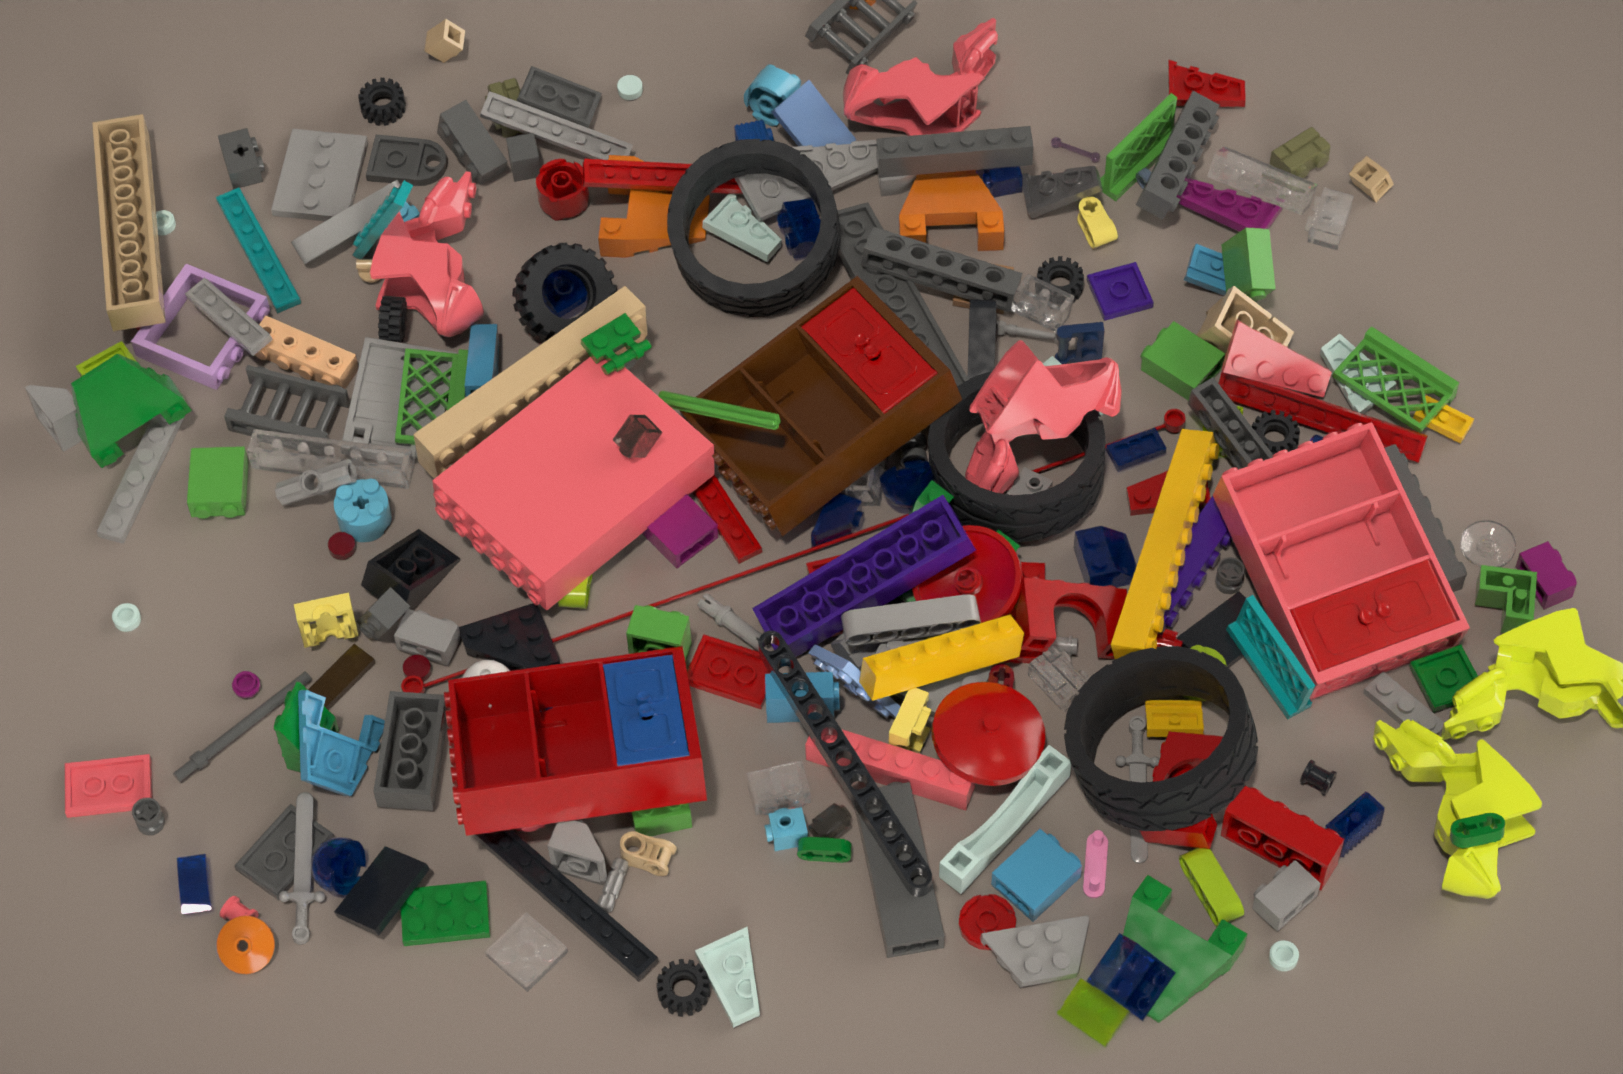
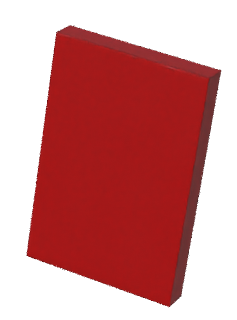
M703 634L687 670L689 686L762 709L766 700L765 674L770 673L761 660L759 652Z

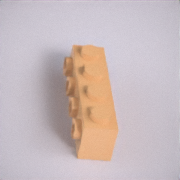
M266 315L259 324L273 339L255 354L261 360L267 359L276 363L284 370L290 369L297 372L304 379H313L327 385H339L346 389L358 371L359 366L356 354Z

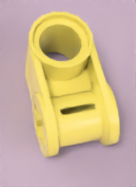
M1095 197L1083 198L1079 202L1078 209L1080 213L1078 214L1077 222L1085 234L1090 247L1096 248L1117 240L1116 227L1107 215L1101 202Z

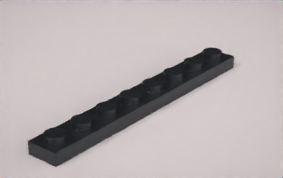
M513 830L475 835V839L638 982L659 962L658 957Z

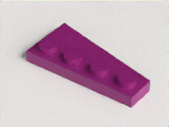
M1190 178L1184 179L1188 184L1182 195L1177 194L1176 196L1180 199L1178 204L1239 232L1245 228L1269 229L1282 211L1284 204L1275 201L1274 204L1263 202L1262 197L1252 195L1251 198L1236 195V190L1228 188L1226 190L1214 189L1213 184Z

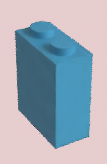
M833 672L806 673L834 717V711H840L839 682H833ZM765 674L767 723L800 722L771 674ZM798 689L793 694L802 697L807 692L806 690ZM812 712L808 717L812 720H817L822 715L818 712Z
M1039 829L992 872L991 885L1034 922L1081 878L1082 865L1079 858L1072 852L1067 853L1052 834H1046Z

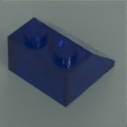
M564 270L553 272L545 279L542 285V297L545 305L554 315L560 318L587 301V291L583 282L571 272Z
M1104 526L1075 531L1073 549L1085 583L1096 586L1111 585L1116 588L1131 584L1137 565L1125 533Z

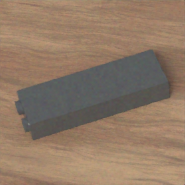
M892 782L887 786L878 787L928 864L910 782ZM875 804L869 805L866 808L870 813H877L881 810ZM855 808L886 957L892 958L944 948V932L933 883L930 892L922 897L911 895ZM886 828L881 833L886 837H891L896 834V831L892 828ZM903 851L896 855L902 861L909 860L912 857L908 852ZM921 875L914 876L911 879L917 885L924 884L927 881Z

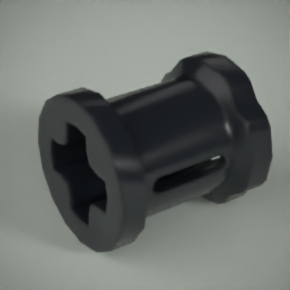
M1311 759L1303 771L1300 782L1303 784L1307 782L1321 789V793L1326 795L1336 778L1337 772L1334 770L1329 772L1315 765V761Z

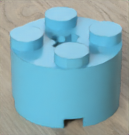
M769 64L759 72L745 91L744 103L746 107H751L754 111L752 115L760 121L762 119L767 125L777 126L779 121L771 111L800 87L801 80L798 76L789 74Z
M372 478L367 480L360 479L356 480L355 483L341 485L337 488L334 510L340 531L352 535L355 541L362 543L380 538L388 525L390 526L392 514L387 493L379 485L378 481Z

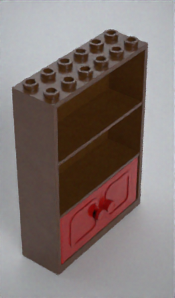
M856 276L696 396L697 398L776 413L781 419L778 429L773 430L680 411V413L689 424L714 445L712 457L714 458V464L716 463L719 466L717 469L726 481L731 480L734 483L732 484L734 490L741 498L745 496L748 499L747 503L754 513L758 514L760 512L764 516L762 520L771 531L776 529L783 537L962 401V397L951 370Z

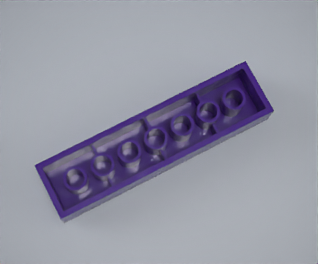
M941 495L752 609L764 632L769 630L778 632L784 638L794 656L797 657L811 649L815 644L817 645L843 630L841 620L843 613L854 609L883 606L976 551L952 507L944 495ZM771 644L774 650L778 648L777 645Z

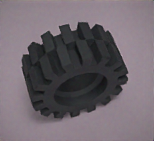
M375 78L372 79V84L367 82L365 83V88L361 87L358 98L361 113L369 123L372 124L375 121V125L380 126V122H384V126H386L388 121L391 120L392 123L397 122L396 117L402 118V112L405 113L406 103L403 89L397 81L394 83L393 79L389 78L385 82V78H380V82H377ZM380 98L391 99L386 105L373 104L374 101Z
M1058 256V261H1055L1054 257L1049 258V263L1045 260L1042 263V267L1039 266L1036 281L1037 293L1039 292V297L1041 299L1045 298V303L1047 304L1053 301V306L1057 307L1058 302H1062V307L1067 306V301L1070 304L1075 303V298L1078 300L1083 292L1084 284L1082 267L1078 268L1079 263L1076 261L1071 264V258L1068 257L1066 261H1062L1063 256ZM1055 277H1064L1070 283L1065 286H1056L1050 280Z
M382 297L378 317L379 339L403 343L407 321V302L405 297Z
M1271 410L1270 415L1267 412H1263L1262 416L1258 415L1252 424V428L1273 455L1281 450L1286 449L1290 452L1298 447L1300 427H1298L1296 420L1292 422L1293 417L1290 414L1284 417L1285 412L1280 411L1279 415H1276L1275 410ZM1268 431H1278L1285 436V439L1274 442L1268 440L1264 434Z
M679 959V964L675 965L674 961L669 962L670 968L666 966L662 968V975L658 974V983H656L658 999L661 1001L662 1007L664 1009L668 1008V1012L672 1015L677 1011L679 1017H683V1012H687L688 1016H692L695 1009L697 1012H700L702 1010L701 1005L706 1006L708 1003L707 997H710V984L706 970L703 971L702 965L699 963L694 966V961L690 959L688 964H684V959ZM688 979L693 982L695 989L690 995L681 997L672 991L673 984L678 980Z

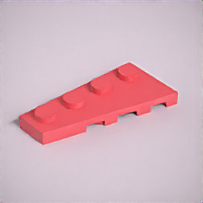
M1236 320L1221 369L1224 373L1324 397L1332 373L1324 366L1302 354H1298L1239 320Z

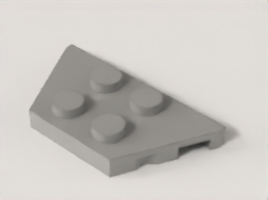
M1087 915L982 933L980 941L984 946L987 944L997 956L996 960L1003 968L1010 972L1011 977L1019 987L1076 978L1089 917Z

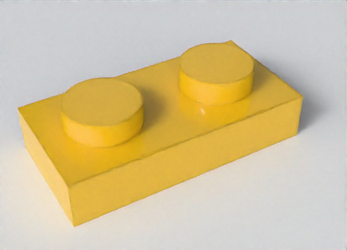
M1427 395L1425 396L1427 403L1439 402ZM1445 405L1427 427L1461 444L1472 427L1474 418ZM1423 410L1416 411L1413 419L1419 423L1425 418Z

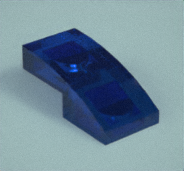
M206 854L177 858L182 914L212 910Z

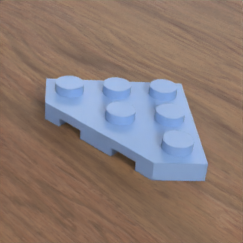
M816 644L813 646L809 654L816 659L813 664L823 672H833L834 678H839L845 682L843 686L848 691L876 705L874 709L883 717L888 718L890 715L896 718L901 706L889 696L872 701L859 683L861 671L855 665Z

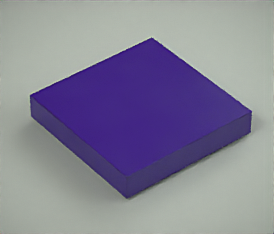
M1136 262L1087 275V283L1104 321L1151 309L1154 306L1153 299Z

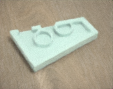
M728 194L703 220V229L766 262L781 247L782 239L763 221L758 222L751 214V210L746 205L742 206L737 201L735 194Z
M1338 334L1321 348L1320 355L1333 375V372L1356 347L1341 334ZM1362 352L1359 354L1361 361L1370 360ZM1376 366L1362 368L1364 377L1378 375ZM1358 368L1346 369L1343 372L1349 378L1359 377ZM1335 379L1353 411L1364 414L1375 405ZM1395 381L1384 382L1386 391L1395 390L1397 383ZM1379 382L1365 383L1366 389L1371 392L1381 391Z
M748 927L695 950V955L700 965H702L703 971L706 970L709 982L733 1028L760 1016Z

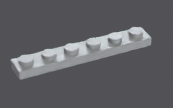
M489 91L480 113V117L525 134L534 133L535 138L591 159L608 160L609 155L630 156L633 145L491 91Z
M161 413L151 419L97 530L98 537L124 544L184 418L175 421L171 425L168 424Z

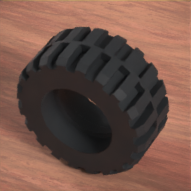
M567 242L558 243L555 246L550 245L543 248L523 264L521 271L515 278L516 287L513 288L512 297L516 298V303L513 306L515 312L519 311L521 318L518 320L522 326L525 324L528 326V333L533 337L537 335L541 337L540 341H547L617 292V285H613L611 280L614 278L612 270L607 271L604 266L607 262L603 258L598 259L595 257L596 252L590 248L587 250L582 249V245L576 243L573 245H568ZM560 270L568 271L576 275L583 282L587 291V305L579 316L563 319L554 315L545 305L542 297V285L551 273Z

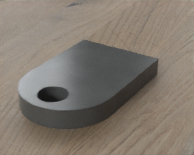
M376 134L367 167L366 179L367 181L392 183L398 180L400 184L405 180L413 186L430 185L444 175L447 169L446 154L444 149L432 140ZM431 161L440 162V164L435 167H430L427 165Z

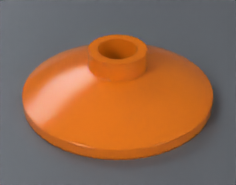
M239 916L231 919L222 927L217 938V952L222 963L228 969L240 974H251L263 969L270 962L275 949V940L271 929L264 921L253 916ZM241 940H245L248 943L246 951H242L239 948Z

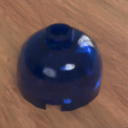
M909 461L904 463L905 468L897 470L896 466L885 471L880 477V483L886 499L895 506L911 510L931 481H934L931 466L927 461Z
M347 837L327 839L319 845L311 859L312 876L315 882L325 891L336 895H347L361 877L358 876L361 866H366L365 850L362 844Z

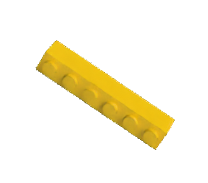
M1007 615L864 657L859 683L871 700L874 701L1020 656L1024 632L1013 617Z

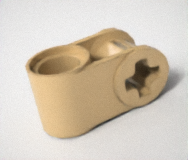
M635 831L627 832L620 839V857L628 861L629 866L648 871L657 876H666L668 874L669 868L667 866L671 855H674L677 850L673 843ZM631 846H636L639 848V850L635 852H630L627 850V848Z

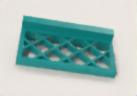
M1254 595L1249 596L1245 599L1237 620L1229 624L1226 630L1288 720L1311 707L1312 701L1310 696L1316 685Z

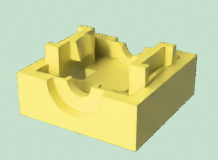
M349 592L294 604L296 619L305 648L320 645V642L326 641V638L330 635H334L337 639L343 637L344 639L359 636Z
M917 688L908 690L889 731L890 745L921 754L923 745L931 732V728L926 727L931 714V709L927 708L928 692Z

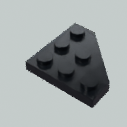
M534 603L459 627L461 640L468 655L474 657L481 655L502 663L508 668L515 666L521 669L561 664L539 607Z

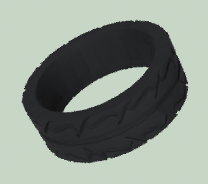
M741 139L723 144L719 148L716 147L700 156L682 175L673 190L669 203L667 232L682 276L690 289L703 301H709L708 304L734 315H749V317L771 316L785 312L805 302L827 280L835 266L840 249V221L832 188L828 184V180L821 169L805 154H800V151L785 143L767 139L761 141L760 139ZM747 174H770L796 183L810 195L821 213L820 231L814 247L807 257L789 273L763 283L742 284L718 277L703 267L689 248L690 225L697 208L705 197L719 185Z
M992 372L972 377L957 386L962 401L930 424L928 452L930 480L954 496L950 506L961 525L986 527L995 532L1000 530L1015 542H1026L1062 533L1078 523L1094 507L1103 486L1106 436L1103 421L1099 419L1101 417L1100 413L1095 409L1087 412L1083 416L1081 424L1070 434L1082 448L1085 457L1077 470L1066 480L1050 489L1033 494L1009 495L995 493L967 480L955 469L949 459L951 449L960 437L971 428L983 423L978 413H971L969 409Z
M1180 646L1157 647V649L1147 648L1126 654L1093 674L1079 689V694L1074 697L1067 711L1064 730H1066L1064 734L1066 752L1088 802L1103 817L1127 828L1140 831L1175 830L1192 826L1211 817L1212 813H1218L1237 797L1245 787V781L1250 779L1257 762L1258 746H1256V743L1258 742V737L1244 689L1234 673L1219 659L1204 652L1200 653L1195 649ZM1163 696H1192L1214 703L1229 715L1227 730L1220 744L1208 758L1195 768L1179 776L1154 782L1126 781L1107 774L1094 764L1097 746L1105 731L1122 714L1145 701Z

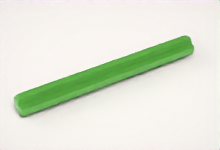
M660 391L658 395L672 409L773 430L778 429L781 422L779 415L776 413L668 391Z

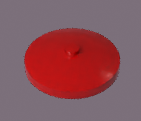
M965 525L963 528L976 551L913 587L914 598L916 601L959 595H973L976 597L981 623L1007 616L1016 605L1022 590L1023 570L1019 557L1012 545L999 533L986 527Z
M993 682L970 683L950 692L939 704L931 729L935 751L945 766L957 776L967 781L986 786L1006 785L1025 777L1041 756L1046 738L1042 717L1032 702L1015 689Z

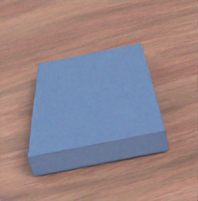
M810 80L802 84L771 111L798 146L812 145L813 147H820L831 143L843 145L851 144V142L856 140Z

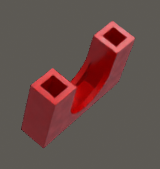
M1024 577L1022 579L1021 594L1015 605L1017 624L1024 632L1021 649L1047 652L1056 640L1054 608L1067 606L1082 612L1092 623L1098 658L1115 659L1111 642L1127 597V589L1116 588L1111 585L1096 586L1089 583H1069L1063 580L1051 581L1037 577Z
M1169 731L1166 741L1161 745L1159 763L1153 769V782L1176 777L1195 768L1210 756L1220 744L1223 736ZM1211 814V817L1192 826L1175 830L1166 829L1165 831L1140 832L1145 842L1210 849L1217 823L1213 814Z

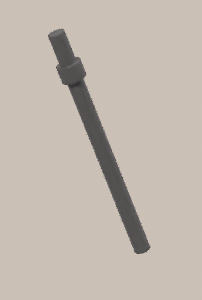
M304 671L202 751L198 750L189 757L190 760L173 773L175 778L181 782L196 769L201 770L209 763L208 760L283 703L288 691L293 690L296 681L300 682L303 686L312 680L310 675Z

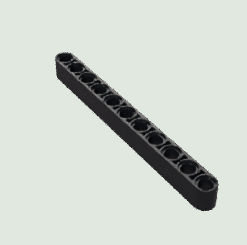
M769 630L764 632L758 640L759 655L764 665L907 891L916 897L926 895L932 887V872L784 638L776 631ZM768 644L778 646L774 651H768L764 647ZM784 666L793 669L788 674L779 672V669ZM798 689L806 690L807 694L805 696L798 697L795 696L793 692ZM812 712H818L822 717L812 720L808 715ZM826 735H833L837 738L832 743H826L822 740ZM841 758H847L851 763L848 766H841L837 761ZM856 781H862L866 784V787L857 790L851 785ZM875 804L881 810L877 813H870L866 808L869 805ZM886 828H892L896 831V834L886 837L881 832ZM903 851L908 852L912 857L909 860L902 861L896 855ZM921 875L927 881L924 884L917 885L911 879L914 876Z

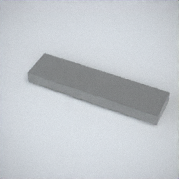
M205 277L185 293L191 303L252 356L273 340L265 329Z

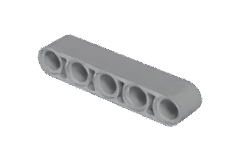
M398 180L291 241L304 265L357 235L359 231L361 232L365 223H368L372 214H375L377 208L383 203L392 188L400 186ZM407 197L406 202L409 204L411 201Z
M959 595L854 609L843 613L841 616L845 642L850 646L941 635L981 623L976 597L973 595Z

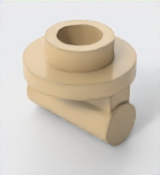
M357 259L356 268L359 277L363 281L373 283L380 280L372 279L370 276L372 259Z

